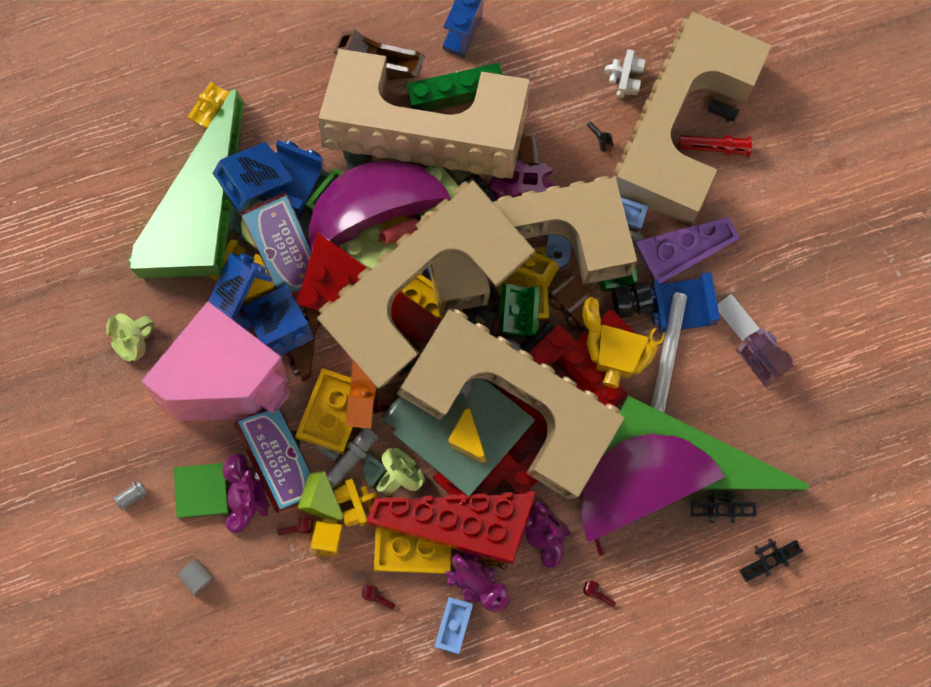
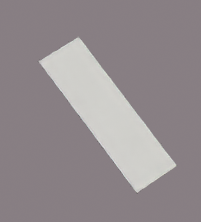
M732 294L718 303L719 313L758 361L776 349Z

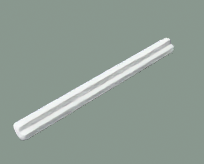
M678 292L672 298L651 407L663 413L665 411L687 300L686 294Z

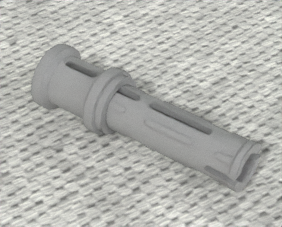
M360 428L361 432L353 442L347 444V452L328 474L327 478L333 492L357 461L367 456L366 452L372 444L380 440L369 428Z

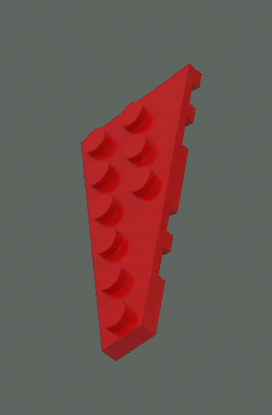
M317 232L297 304L319 311L329 301L336 302L340 298L338 293L348 284L354 286L360 280L358 275L368 266L345 252L344 249L327 239L322 233ZM402 291L393 300L391 315L396 327L407 339L427 345L441 319L416 303Z
M536 491L527 492V494H513V492L503 493V495L471 494L470 497L463 494L446 495V497L433 498L432 496H423V498L407 499L406 497L375 498L367 523L370 526L513 565L536 498Z

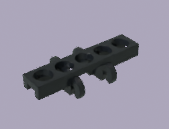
M712 491V495H709V499H712V502L690 503V517H710L709 523H714V517H731V523H735V517H756V502H731L733 495H731L730 491L727 494H715V491ZM716 500H727V502H716ZM720 505H725L728 508L726 514L719 512ZM694 507H702L703 512L695 513L693 509ZM735 507H740V513H735ZM744 507H752L753 512L745 513Z
M771 538L768 539L769 543L761 548L755 546L756 551L754 553L755 555L758 554L760 559L739 570L744 581L748 582L763 573L769 577L771 576L769 570L782 563L785 567H788L790 564L787 560L804 552L798 545L797 539L779 549L776 547V541H773ZM794 545L797 551L790 554L788 548ZM772 548L773 552L764 557L763 552ZM773 557L775 565L769 566L766 559ZM757 564L761 566V571L756 570L755 566ZM752 569L754 575L746 577L745 571Z

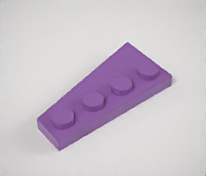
M725 217L634 241L633 243L652 280H659L660 284L740 239L730 218Z

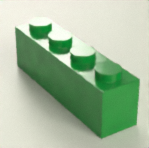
M500 63L406 83L409 107H422L430 112L474 102L481 72L503 75Z

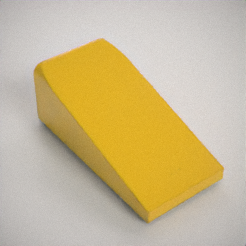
M535 252L516 272L548 288L559 266L556 260Z

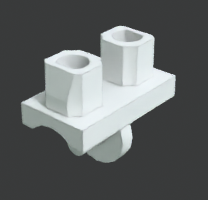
M627 49L623 68L620 67L621 61L618 59L613 61V65L605 67L604 73L610 76V83L615 84L617 78H620L616 95L618 98H623L624 94L638 95L641 80L628 77L630 72L642 75L646 60L633 56L634 50Z

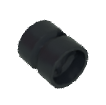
M647 282L633 284L631 289H628L627 286L612 288L614 310L621 319L632 317L634 312L638 315L653 312L652 294Z

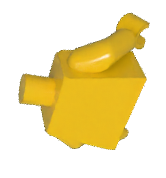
M589 297L583 305L582 317L585 326L589 330L587 348L591 360L596 363L597 370L606 372L603 384L607 387L618 388L621 377L630 379L632 374H639L652 362L659 348L657 344H661L664 341L665 332L662 338L656 339L653 336L656 328H653L650 336L646 337L601 325L598 300Z

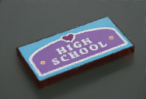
M286 192L243 210L240 214L268 274L273 278L272 282L275 289L277 290L286 285L290 293L293 294L301 290L312 249Z
M280 408L274 414L265 410L236 420L234 427L276 514L299 505L308 474L311 471Z

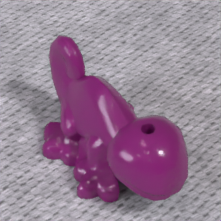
M518 160L516 161L513 173L517 179L493 177L490 181L489 189L498 200L503 196H512V198L522 196L523 193L528 191L544 192L547 188L557 185L547 180V177L552 174L553 169L547 166L545 162L530 167L528 164H523Z
M244 454L231 455L226 459L222 468L224 479L232 482L227 494V502L230 509L234 512L227 517L225 526L230 532L239 533L249 526L256 511L261 516H267L270 505L265 495V484L267 481L262 471L256 470L252 477Z
M538 501L532 507L525 528V535L528 543L533 548L543 550L541 554L542 564L548 568H553L562 561L564 555L562 542L567 540L566 537L571 532L564 522L554 516L546 504Z
M464 551L465 558L460 555L453 556L452 563L456 572H445L447 584L449 586L455 585L458 588L461 587V593L465 595L464 602L481 601L483 607L491 612L505 610L509 604V592L503 584L496 583L494 577L496 569L481 566V562L478 560L479 555Z

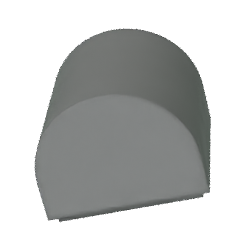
M197 559L189 563L177 575L194 596L214 580Z

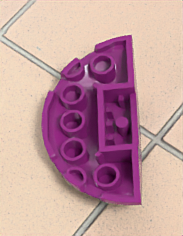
M382 160L357 166L335 179L316 202L309 225L311 249H313L317 232L322 233L334 244L340 245L358 238V232L403 214L406 219L436 207L446 198L450 201L451 198L445 187L435 176L414 164Z
M656 434L640 435L627 439L614 446L601 457L584 486L581 518L588 542L600 538L725 476L716 462L705 451H702L685 439L672 435Z

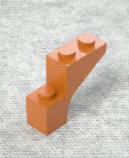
M354 360L347 404L346 426L371 429L377 386Z

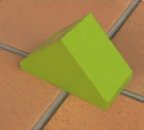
M325 471L308 474L298 509L322 519L341 520L344 518Z

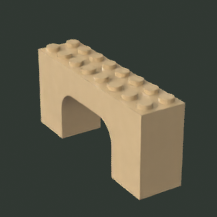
M693 11L689 20L684 18L678 35L670 48L668 57L665 59L660 70L659 77L653 85L649 99H647L642 114L633 129L630 141H628L623 156L614 171L613 178L616 177L620 196L646 205L649 209L692 226L717 169L680 153L673 145L671 139L672 127L687 96L699 89H710L745 104L772 45Z
M339 49L318 118L321 145L330 150H342L354 154H366L378 158H391L402 162H415L426 166L433 165L450 170L457 169L474 174L481 173L498 178L512 179L528 111L530 79L481 72L475 100L471 107L462 113L447 115L398 107L384 101L388 87L386 56Z
M602 176L589 183L577 181L564 188L552 186L544 192L528 191L519 197L503 196L498 201L493 202L524 239L555 234L568 240L574 248L583 285L629 276L637 263L616 177L608 178V176ZM429 211L425 213V216L431 218L437 211ZM458 252L446 253L428 267L439 314H445L449 309L454 312L455 309L460 311L488 304L490 289L487 276L467 255Z
M466 181L454 191L456 193L455 197L450 201L447 198L437 205L435 208L437 212L431 218L425 216L416 224L418 229L412 235L409 233L403 235L396 242L399 246L392 252L389 250L385 251L377 259L378 265L373 269L370 267L366 268L358 275L360 280L354 286L348 284L338 293L340 298L336 302L329 301L319 310L321 315L317 319L378 388H383L420 355L417 349L394 324L391 307L396 295L435 260L446 253L458 252L465 254L498 287L535 254V250L474 181L469 184Z
M449 309L397 394L438 420H441L467 381L486 379L538 410L546 421V440L526 474L568 500L579 497L625 417L619 414L620 410L613 405L607 404L605 406L597 401L598 396L587 390L583 392L576 388L577 384L567 377L561 379L555 375V370L543 363L540 366L532 361L533 357L523 350L518 352L511 348V343L500 336L498 338L493 337L489 334L490 330L479 323H476V325L472 324L461 311L455 309L453 312Z

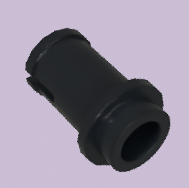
M716 98L712 99L708 108V112L727 119L726 122L728 123L729 121L735 122L740 109L736 108V105H728Z

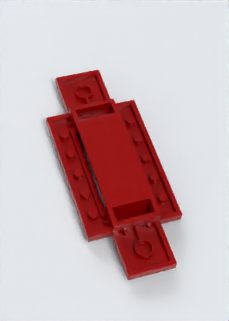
M612 309L601 318V325L635 333ZM558 324L529 352L533 357L532 361L540 366L542 363L550 367L554 365L552 368L555 370V375L561 379L563 377L571 379L577 384L576 388L583 392L585 390L592 392L598 396L597 401L605 406L611 404L617 407L629 395L620 385H618V388H611L603 384L606 372L596 369V363L591 360L587 348L589 330L575 341ZM496 384L493 385L512 402L517 399V397ZM520 399L515 402L517 406L535 419V422L472 494L486 493V495H489L502 481H505L517 494H526L539 482L526 474L547 437V424L538 410ZM439 472L433 476V479L448 495L464 494Z

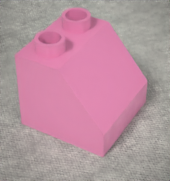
M209 302L203 306L141 381L154 402L178 421L246 419L260 414L264 408L271 414H274L283 405L291 392L285 386L288 379L281 356Z

